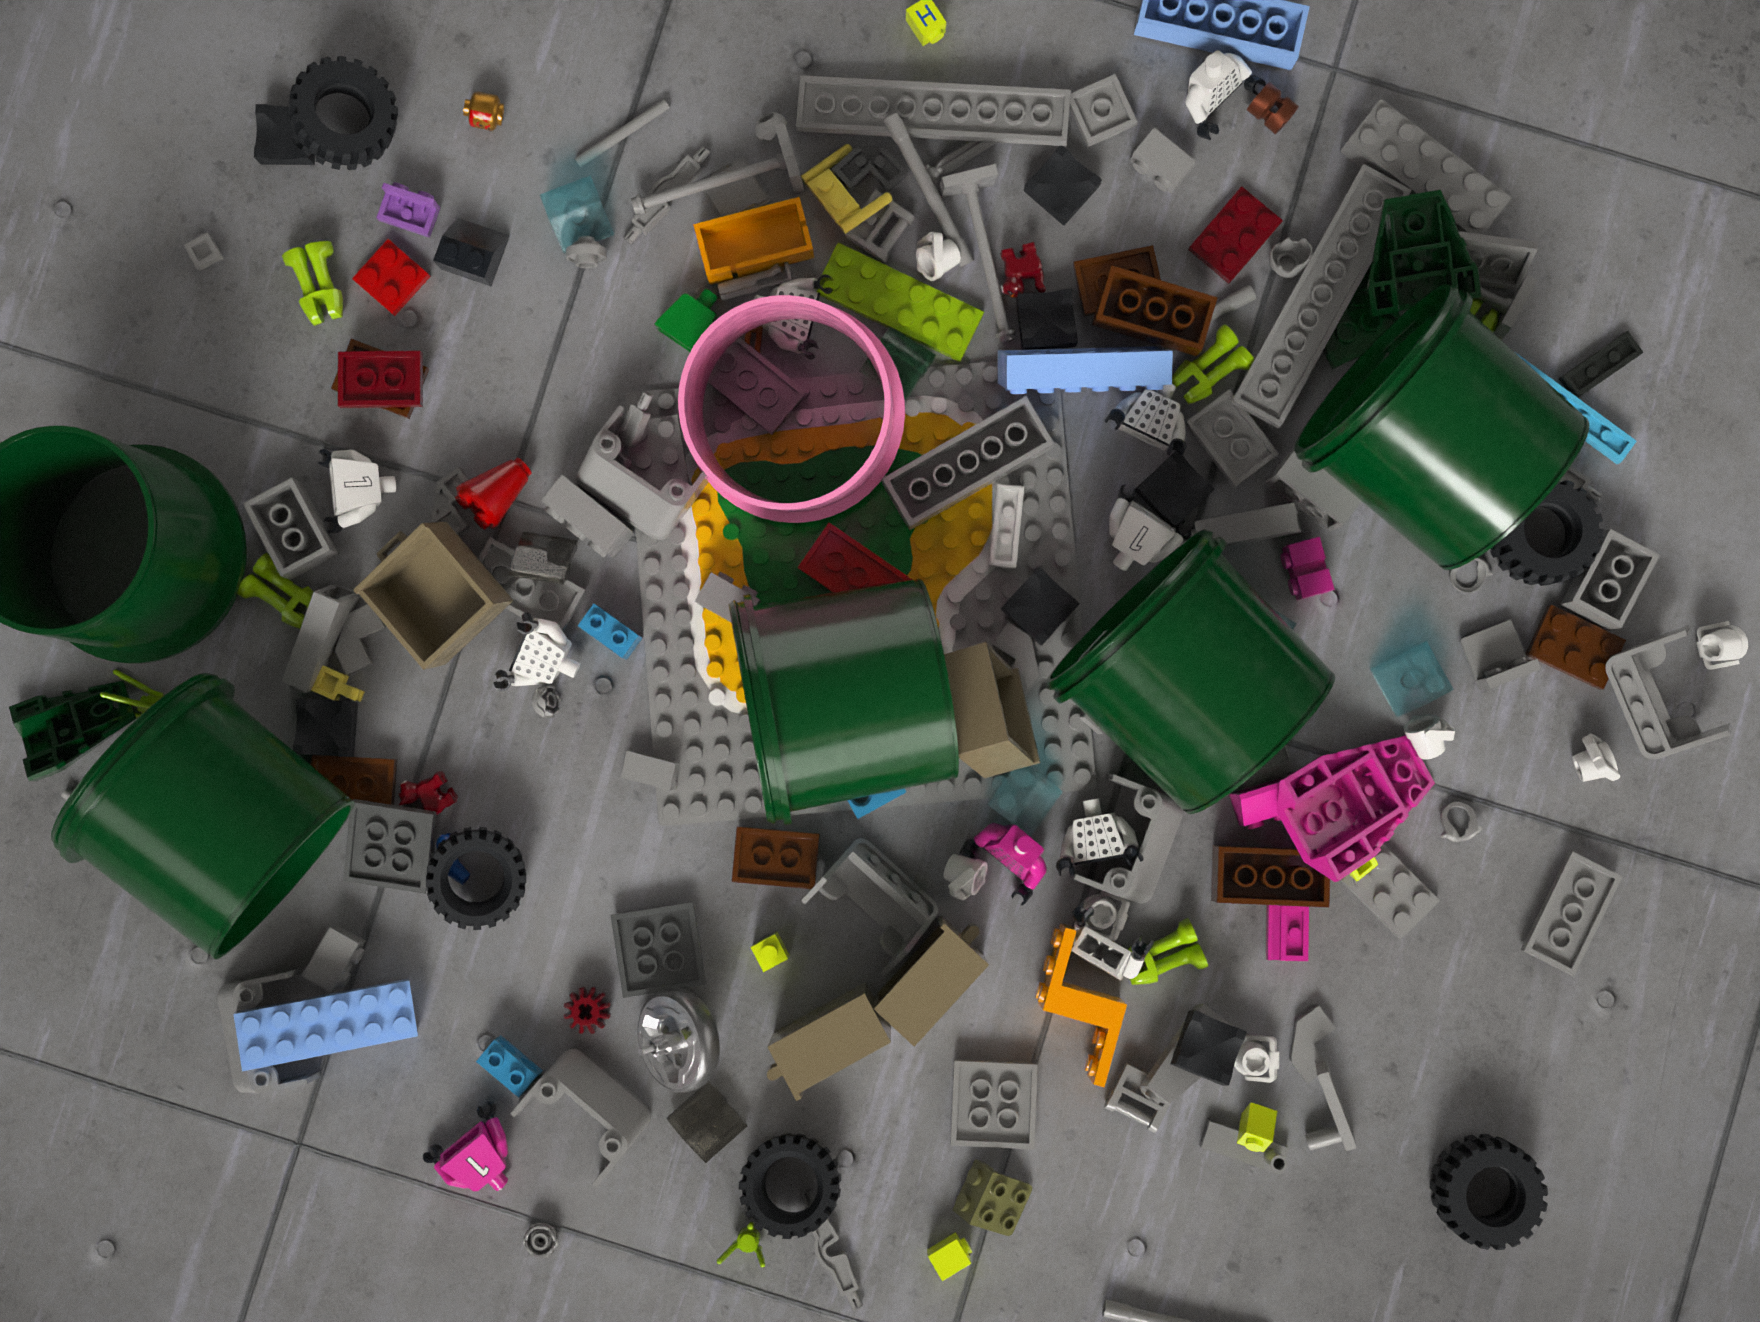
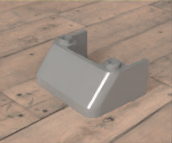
M619 405L594 438L577 472V485L587 495L655 540L666 539L708 484V476L702 471L692 486L681 479H672L660 491L618 463L615 459L621 451V441L614 433L621 427L624 418V407Z
M1688 625L1613 655L1606 663V673L1641 754L1648 759H1660L1731 735V723L1702 732L1698 722L1690 716H1679L1671 719L1650 672L1651 668L1659 666L1664 662L1667 655L1664 644L1687 636L1690 632Z
M1108 774L1107 780L1137 791L1134 797V808L1140 815L1150 818L1139 848L1144 860L1140 862L1136 856L1131 871L1121 867L1110 869L1105 874L1102 883L1076 873L1070 877L1139 904L1146 903L1154 894L1183 817V809L1169 796L1120 776Z
M862 838L856 839L801 900L806 904L818 890L831 900H838L845 893L885 930L880 937L881 946L892 957L881 971L884 977L910 952L938 915L936 902L872 843Z
M301 968L230 982L223 985L218 992V1003L232 1080L235 1088L242 1093H267L306 1085L321 1077L319 1071L279 1080L278 1072L273 1066L242 1071L233 1014L236 1011L252 1009L261 1003L263 999L262 983L301 974Z
M572 1047L561 1054L510 1114L513 1117L517 1116L533 1097L543 1104H553L566 1093L608 1129L599 1141V1150L610 1162L592 1183L593 1186L597 1187L646 1128L651 1120V1111L641 1099L580 1048Z

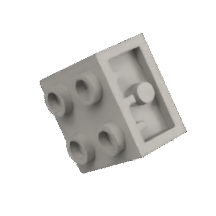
M1511 620L1459 640L1479 690L1494 688L1541 669L1538 659L1527 660Z

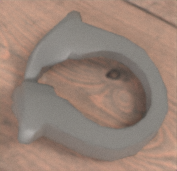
M1480 557L1474 559L1478 561L1477 580L1470 588L1461 587L1457 583L1456 573L1459 568L1450 570L1449 576L1453 587L1463 593L1478 591L1486 577L1493 574L1488 562Z
M1452 802L1447 804L1440 813V822L1444 830L1441 838H1447L1452 842L1470 840L1483 830L1481 826H1478L1473 808L1465 803ZM1451 808H1463L1469 815L1468 828L1463 836H1459L1447 818L1448 811Z

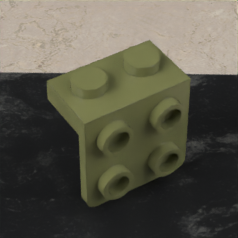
M975 1159L952 1210L970 1225L1010 1236L1013 1234L1029 1199L1032 1186L1028 1182L998 1173L984 1161Z

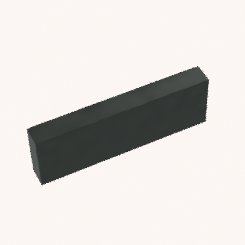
M1626 331L1558 379L1566 390L1579 398L1644 352L1629 331Z

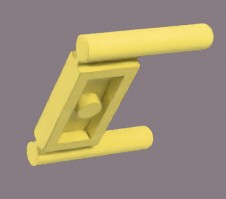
M845 144L801 175L802 181L808 186L809 190L845 234L892 202V195L885 192L861 209L830 170V168L839 163L853 150L849 144Z

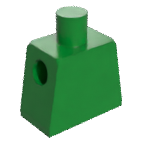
M704 288L697 300L684 293L654 324L659 332L688 352H691L704 331L718 319L717 314L710 310L718 297L706 288Z

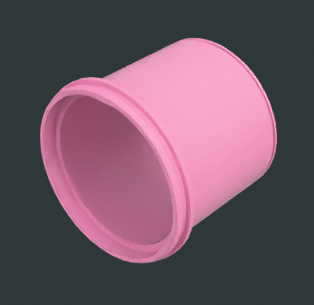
M777 295L758 298L734 307L720 316L704 331L693 346L682 371L678 394V412L686 444L700 471H704L708 476V482L716 491L735 506L755 516L778 522L801 523L828 518L849 509L866 497L880 483L893 463L901 443L905 420V401L900 377L891 356L876 335L863 323L838 308L814 299L801 296ZM789 319L809 320L827 325L843 333L856 343L869 358L879 376L884 392L885 404L883 423L878 440L869 458L860 470L834 491L819 498L798 503H782L768 500L753 494L736 483L715 458L708 443L703 422V401L706 385L715 364L726 349L739 337L756 327L774 321Z

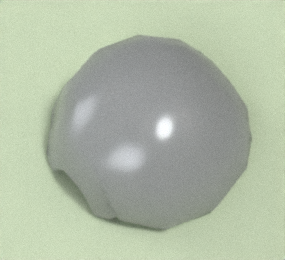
M1287 237L1281 243L1274 245L1270 251L1269 264L1271 269L1285 278L1300 276L1313 255L1312 245L1305 238L1294 241Z

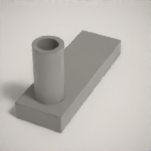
M1327 1062L1315 1064L1317 1076L1336 1125L1305 1134L1309 1149L1312 1151L1339 1142H1343L1346 1151L1356 1149L1355 1136Z
M1210 1119L1207 1120L1199 1145L1201 1148L1280 1175L1286 1170L1288 1165L1286 1160L1289 1151L1288 1146L1273 1141L1264 1152L1251 1151L1244 1145L1237 1143L1239 1129Z

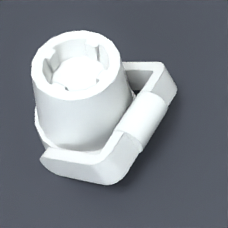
M929 232L917 242V270L930 281L941 278L944 273L960 263L961 257L958 247L950 239L943 240L942 233Z
M1729 621L1702 626L1697 629L1699 641L1696 644L1700 658L1703 657L1707 669L1712 670L1740 664L1738 659L1746 654L1748 639L1739 627L1730 625ZM1718 628L1716 631L1704 635V630ZM1711 661H1729L1714 665L1711 663Z
M1430 714L1413 716L1403 728L1406 737L1411 741L1421 759H1432L1441 755L1446 749L1444 740L1452 741L1455 735V729L1447 721Z
M1592 733L1583 737L1582 741L1587 750L1572 757L1580 780L1585 782L1604 777L1611 781L1619 779L1620 774L1608 744Z
M953 854L949 858L944 870V879L950 882L948 885L950 895L956 899L965 900L970 895L978 893L981 886L985 883L988 868L987 862L981 859H972Z
M1101 890L1100 894L1090 895L1083 902L1085 910L1090 906L1094 909V914L1086 922L1091 930L1111 941H1115L1120 930L1124 928L1130 903L1127 899ZM1110 898L1122 902L1120 910L1118 912L1116 910V905ZM1111 925L1113 927L1110 936L1097 931L1107 929Z
M1246 1035L1248 1039L1238 1052L1234 1064L1235 1069L1245 1075V1080L1273 1082L1277 1078V1069H1279V1051H1277L1276 1038L1272 1036ZM1258 1041L1269 1042L1268 1053L1265 1047ZM1269 1068V1077L1260 1076L1266 1073Z

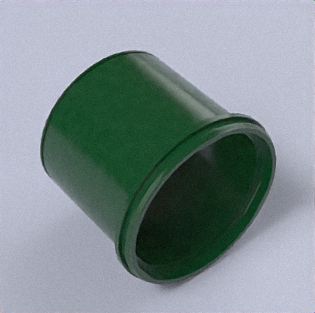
M1448 284L1434 289L1416 302L1369 346L1314 411L1302 429L1294 447L1298 460H1302L1304 469L1310 473L1324 469L1444 570L1456 569L1473 561L1514 530L1546 498L1565 475L1582 449L1590 427L1589 421L1470 312L1473 302L1472 296L1467 291H1458L1456 286Z
M70 426L37 427L13 435L0 443V623L22 632L69 641L77 648L97 658L127 664L157 662L183 653L200 643L220 625L235 603L240 583L244 579L247 562V543L239 510L226 487L212 471L190 456L173 449L148 444L127 445L91 431ZM128 465L141 487L147 507L148 538L143 560L137 574L125 592L102 613L79 624L64 607L55 589L51 565L55 532L60 519L86 483L106 471Z
M1206 529L1197 532L1136 583L1071 648L1046 680L1048 689L1055 691L1053 698L1059 704L1071 699L1187 814L1198 813L1217 803L1261 769L1308 722L1326 699L1335 682V674L1221 554L1227 542L1222 537L1214 538L1213 532Z
M922 579L753 605L751 595L747 594L743 595L744 601L736 602L733 600L728 604L767 822L775 824L776 820L783 819L784 825L792 824L790 814L792 811L958 777V740L949 677L933 606Z
M201 673L187 679L161 697L139 716L102 754L62 807L53 825L51 840L54 847L60 850V856L67 862L77 863L85 859L204 952L211 955L213 959L217 960L242 942L292 891L339 833L351 814L355 802L349 799L339 788L233 700L235 688L232 683L227 679H220L215 674Z

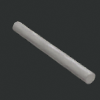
M665 99L661 100L574 158L581 168L670 109Z

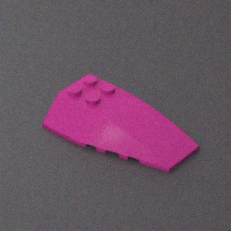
M1405 735L1350 750L1323 755L1280 780L1277 813L1303 861L1332 881L1338 882L1377 856L1381 851L1380 847L1384 842L1390 840L1394 835L1393 831L1396 827L1407 819L1409 811L1420 803L1435 782L1423 760L1419 758L1411 741Z

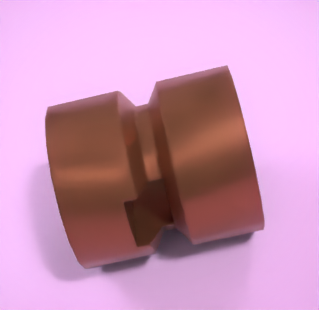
M1269 82L1254 98L1247 111L1258 120L1263 118L1265 120L1264 125L1276 135L1293 116L1299 106L1289 97L1282 98L1281 91ZM1274 106L1279 109L1276 114L1270 111Z

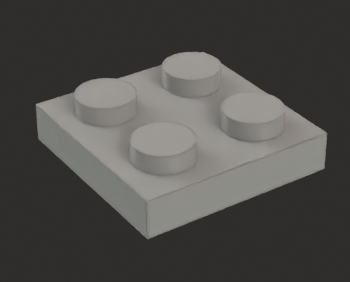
M1116 74L1070 94L1069 109L1087 147L1133 128L1138 123Z

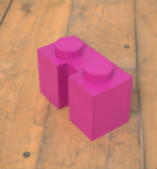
M1320 537L1290 544L1282 548L1283 553L1280 554L1281 562L1284 569H1288L1290 575L1288 587L1291 595H1295L1297 601L1335 590L1329 568L1327 569L1324 558L1326 557Z

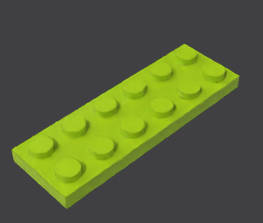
M839 242L822 275L826 274L834 279V281H826L823 285V288H832L833 292L826 294L820 289L816 291L820 293V296L958 362H961L984 315L983 311Z

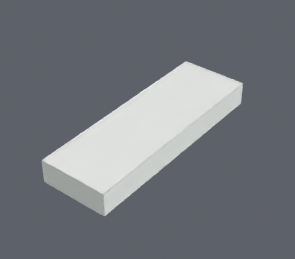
M997 483L988 566L1016 569L1024 486Z

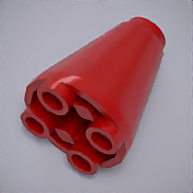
M517 457L459 484L456 487L458 495L454 498L463 509L469 508L475 515L473 519L483 530L488 527L494 529L499 525L516 500L532 472Z

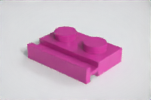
M1267 905L1266 960L1308 961L1309 907Z

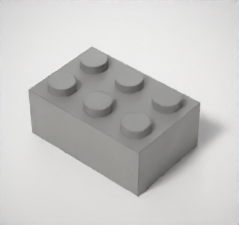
M1294 450L1283 458L1265 482L1266 485L1286 500L1295 503L1301 511L1329 532L1343 526L1361 503V500L1324 469L1313 473L1304 469L1302 460L1297 459Z
M563 475L559 477L541 499L547 505L544 510L561 524L566 520L568 522L566 528L582 541L586 537L590 539L587 545L603 558L608 554L614 559L634 535L625 524Z
M290 478L243 503L281 577L292 580L339 555L302 482Z
M1608 529L1604 531V538L1598 539V543L1602 547L1599 553L1592 555L1595 561L1590 567L1584 568L1583 573L1574 577L1560 605L1607 630L1622 628L1660 555L1624 535Z

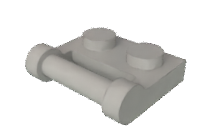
M874 190L862 209L882 194ZM892 201L846 233L845 237L870 253L878 261L885 263L889 257V251L907 225L911 226L915 217ZM895 215L898 217V221L880 247H878L873 242L891 216Z
M1126 1062L1112 1092L1105 1102L1104 1108L1112 1112L1116 1110L1146 1125L1148 1130L1156 1133L1170 1104L1160 1102L1157 1105L1144 1095L1146 1091L1140 1087L1148 1073ZM1122 1093L1156 1109L1154 1114L1151 1116L1119 1100Z

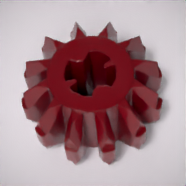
M584 986L579 988V995L575 992L569 995L573 1002L564 1003V1007L571 1010V1012L564 1014V1018H573L574 1021L569 1025L571 1029L577 1024L580 1025L579 1034H583L587 1027L590 1034H594L596 1026L603 1029L606 1026L603 1019L611 1017V1013L603 1010L610 1007L611 1002L602 1003L601 1000L606 996V993L602 992L595 996L597 990L594 986L590 988L589 993H587ZM591 1005L593 1008L591 1014L585 1016L583 1014L584 1006Z

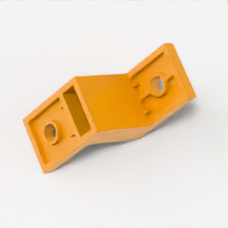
M1060 923L1059 929L1054 928L1050 944L1054 948L1052 955L1046 956L1043 966L1046 977L1044 983L1039 982L1035 998L1038 999V1004L1044 1011L1100 1026V1028L1096 1027L1092 1043L1095 1044L1093 1055L1089 1054L1087 1057L1085 1071H1088L1087 1076L1094 1085L1105 1087L1127 1004L1119 997L1063 982L1076 930L1072 926Z

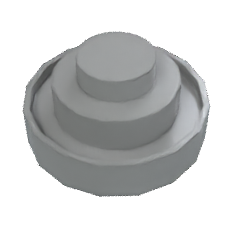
M581 236L578 237V241L573 242L571 246L566 248V259L576 263V266L580 268H594L598 266V263L604 262L607 259V250L599 242L594 241L593 237Z

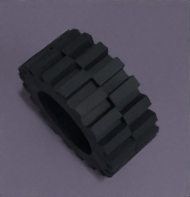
M472 827L464 828V831L460 833L455 831L450 834L447 840L443 839L438 844V848L435 852L433 851L430 857L426 874L428 899L430 902H433L434 910L438 915L440 913L445 916L444 920L449 924L452 921L458 923V928L466 929V926H473V930H481V926L488 925L489 928L496 926V922L500 919L504 922L510 917L509 913L512 910L516 911L520 905L521 897L523 898L525 894L526 870L522 854L518 848L516 849L510 838L503 837L501 832L494 830V832L488 831L487 827H479V829L472 830ZM468 852H486L494 856L503 867L505 875L500 890L488 900L481 902L466 901L456 895L449 884L448 873L452 864L457 858Z
M788 1133L774 1137L758 1146L747 1158L748 1162L741 1170L740 1174H743L742 1180L739 1181V1190H742L743 1195L740 1197L741 1205H746L748 1211L745 1214L748 1219L753 1218L757 1222L754 1226L760 1231L763 1228L769 1231L767 1235L773 1237L782 1235V1239H791L793 1236H798V1238L806 1236L807 1233L818 1229L837 1206L836 1203L841 1193V1189H839L841 1173L837 1172L836 1167L838 1164L836 1159H832L829 1155L831 1151L826 1146L823 1148L819 1145V1141L815 1138L809 1139L805 1137L806 1135L799 1133L797 1135ZM784 1157L799 1158L813 1169L817 1178L818 1189L813 1203L808 1208L799 1212L784 1211L775 1206L768 1197L765 1185L766 1175L771 1165L778 1159Z

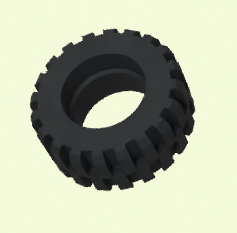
M338 56L337 61H331L330 57L321 58L320 65L312 62L307 65L306 72L301 71L296 77V83L292 85L290 91L288 123L289 128L293 129V138L296 143L303 144L302 151L308 156L313 153L316 156V162L324 165L325 161L330 162L333 169L340 170L341 165H347L348 170H356L358 164H361L363 167L371 165L374 158L378 160L384 154L385 149L389 147L397 125L398 107L394 105L396 101L394 92L387 90L389 83L384 77L379 79L376 76V69L372 66L366 69L362 66L363 61L354 59V63L346 61V56ZM334 93L350 95L364 105L369 114V123L364 130L355 134L334 132L327 128L317 116L316 106L318 101Z
M1564 480L1558 482L1546 498L1537 506L1554 512L1563 523L1565 542L1558 555L1549 558L1544 557L1530 547L1524 533V519L1490 551L1493 558L1499 557L1501 562L1498 566L1502 571L1509 569L1511 571L1509 576L1516 581L1524 579V584L1546 586L1576 577L1584 572V568L1590 567L1595 561L1592 555L1599 553L1602 545L1598 543V539L1604 538V529H1599V522H1602L1603 518L1601 513L1596 514L1594 507L1598 506L1594 499L1588 500L1585 497L1587 491L1582 487L1574 489L1573 482Z
M1480 1134L1479 1138L1474 1135L1464 1137V1143L1458 1140L1450 1144L1452 1150L1449 1153L1443 1150L1439 1155L1443 1160L1440 1165L1434 1164L1432 1169L1436 1178L1435 1180H1430V1189L1435 1193L1431 1196L1433 1206L1438 1209L1436 1213L1439 1218L1464 1241L1471 1245L1475 1244L1481 1249L1488 1250L1491 1246L1495 1250H1505V1244L1515 1247L1521 1244L1520 1238L1525 1237L1529 1239L1534 1234L1531 1231L1534 1225L1540 1227L1543 1221L1539 1217L1541 1211L1546 1212L1548 1203L1543 1200V1196L1548 1195V1188L1545 1184L1541 1183L1545 1177L1542 1170L1536 1167L1537 1162L1530 1155L1526 1154L1524 1150L1498 1136L1494 1138L1489 1134ZM1500 1167L1507 1173L1510 1182L1509 1196L1505 1204L1498 1211L1490 1215L1477 1216L1469 1210L1466 1200V1192L1471 1179L1485 1168Z

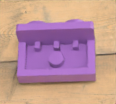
M393 182L392 185L383 183L382 189L385 195L376 218L381 222L430 238L441 208L434 200V196L424 191H418V194L410 192L408 187L400 183Z

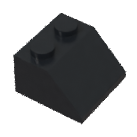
M457 218L442 235L433 261L441 270L492 287L510 236Z

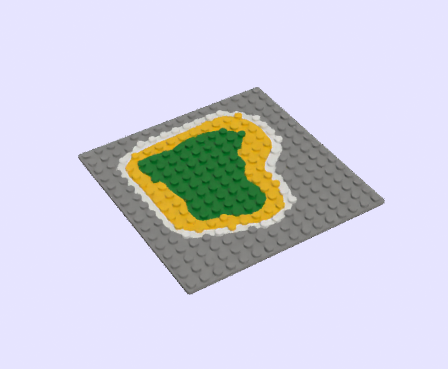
M998 361L898 369L905 401L904 429L896 457L885 476L1025 396L1029 399L1054 442L1051 450L910 531L882 485V480L866 497L849 509L828 518L801 523L772 521L750 514L725 499L708 482L676 528L666 539L655 540L635 527L653 756L680 763L674 790L656 787L658 822L661 826L766 817L732 623L695 602L710 573L718 575L719 572H722L733 578L732 584L742 589L743 585L755 590L758 592L756 597L760 599V604L833 593L797 568L827 524L831 523L914 581L922 579L933 606L944 654L987 642L1010 667L1015 659L994 647L993 643L1007 622H1010L1023 632L1025 631L1001 610V607L1038 567L1043 569L1062 589L1080 603L1061 392L1059 388H1054V393H1038L1037 390L1027 389L1026 394H1010V391H1006L1004 387L998 384ZM876 371L792 378L791 380L805 390L807 394L773 435H770L711 385L706 386L703 401V422L707 440L715 458L736 483L753 494L768 500L782 503H798L816 499L834 491L860 470L869 458L878 440L883 423L885 404L883 388ZM679 388L648 391L654 395L647 409L651 413L649 419L671 415L679 416ZM642 391L626 394V413L631 404H638ZM681 429L689 481L692 486L702 472L686 444ZM997 483L1024 486L1016 569L988 566ZM1080 604L1042 646L1031 637L1039 676L1025 698L1041 763L984 778L959 759L957 778L905 788L906 793L879 808L1092 790L1096 787L1092 730L1079 718L1083 711L1071 699L1059 704L1053 698L1055 691L1049 690L1046 683L1047 678L1058 663L1083 637ZM869 796L854 800L858 803H864L868 800ZM846 800L792 811L790 814L852 810Z

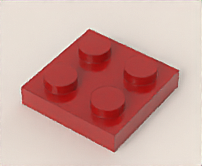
M387 239L352 279L391 314L396 316L431 276L393 242Z

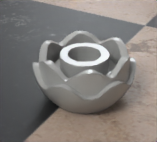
M767 113L757 120L755 134L761 141L763 139L772 140L776 134L774 125L785 122L787 127V121L779 113Z
M546 684L539 686L532 695V706L535 712L545 718H554V715L560 712L561 696L555 691V687L553 685L546 686Z
M543 1222L530 1226L523 1237V1244L528 1254L534 1258H547L551 1256L559 1242L555 1228ZM539 1238H543L544 1242H540Z

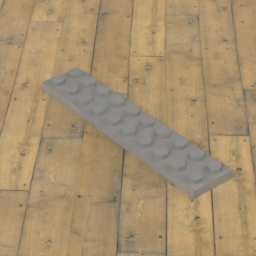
M800 75L796 131L892 137L884 119L898 112L910 138L1067 146L1071 90Z
M1365 164L1360 167L1313 252L1309 263L1298 279L1230 403L1278 429L1282 426L1372 263L1383 200L1409 195L1411 192L1410 188Z

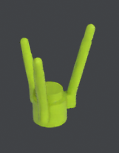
M117 669L113 670L114 675L149 695H143L140 701L106 692L100 693V696L103 698L138 707V711L142 713H135L136 718L163 697L162 692L147 687Z
M749 1222L746 1227L741 1229L737 1240L733 1241L717 1259V1264H721L735 1249L739 1248L746 1253L754 1251L760 1266L765 1267L762 1246L759 1245L760 1233L754 1227V1222Z

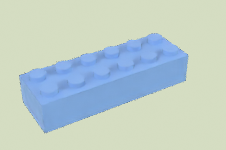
M1142 0L1134 35L1212 53L1219 50L1223 54H1236L1243 60L1292 70L1299 56L1310 6L1285 0Z
M1160 346L998 350V384L1004 387L1006 391H1010V394H1026L1027 389L1037 390L1038 393H1054V388L1065 389V392H1081L1082 387L1091 388L1092 391L1104 392L1109 391V386L1119 388L1121 391H1134L1136 386L1146 387L1147 390H1162L1163 385H1172L1173 351Z
M409 979L241 1010L233 1014L242 1071L418 1036Z

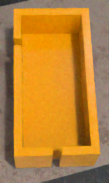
M800 197L693 224L710 285L732 280V274L737 273L738 277L768 270L775 264L782 267L785 266L784 262H788L790 265L814 258V250Z

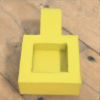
M322 666L311 691L334 701H339L340 696L343 695L354 701L361 702L365 693L358 688L346 684L349 678L348 675L327 666Z

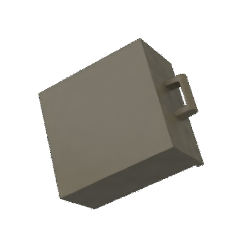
M447 522L422 523L408 537L402 531H399L376 553L382 562L353 589L356 594H359L423 670L446 665L514 601ZM400 541L401 544L388 556L387 553Z
M987 642L944 654L953 701L959 759L984 778L1041 763L1019 669H1012Z
M940 916L937 919L939 926L874 996V1010L914 1047L989 966L985 956L971 944L980 933L975 923L968 924L960 933L944 917Z
M864 982L773 1032L767 1047L775 1063L770 1065L767 1078L773 1081L783 1076L795 1100L798 1101L802 1099L804 1090L891 1043V1028L888 1022L874 1010V996L867 983Z

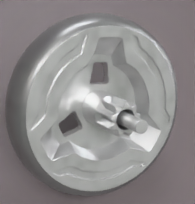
M677 987L660 990L646 1001L638 1020V1053L642 1055L647 1069L658 1083L671 1091L685 1093L701 1088L715 1073L720 1056L719 1034L710 1010L697 995L689 990ZM678 1053L682 1055V1061L679 1059Z

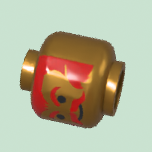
M476 91L472 94L471 100L465 99L463 115L468 116V122L471 127L493 131L497 125H502L504 104L500 103L497 95Z

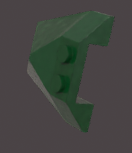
M1441 189L1383 200L1367 286L1370 316L1407 310L1425 295L1446 284L1456 286L1458 291H1467L1472 298L1482 297L1478 267L1475 261H1472L1466 248L1467 244L1458 232L1454 223L1456 221Z
M124 681L88 687V691L73 694L72 690L62 691L63 696L47 698L46 695H39L9 706L13 725L24 743L27 758L22 760L29 781L36 782L64 771L137 719L132 705L100 696L101 692L130 698Z

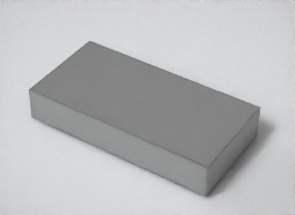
M626 751L621 778L666 790H674L680 763L635 751Z

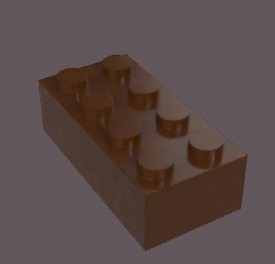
M1111 265L1106 274L1092 325L1197 356L1203 349L1218 297Z
M1213 845L1211 901L1232 904L1329 908L1330 879L1306 864L1297 849Z

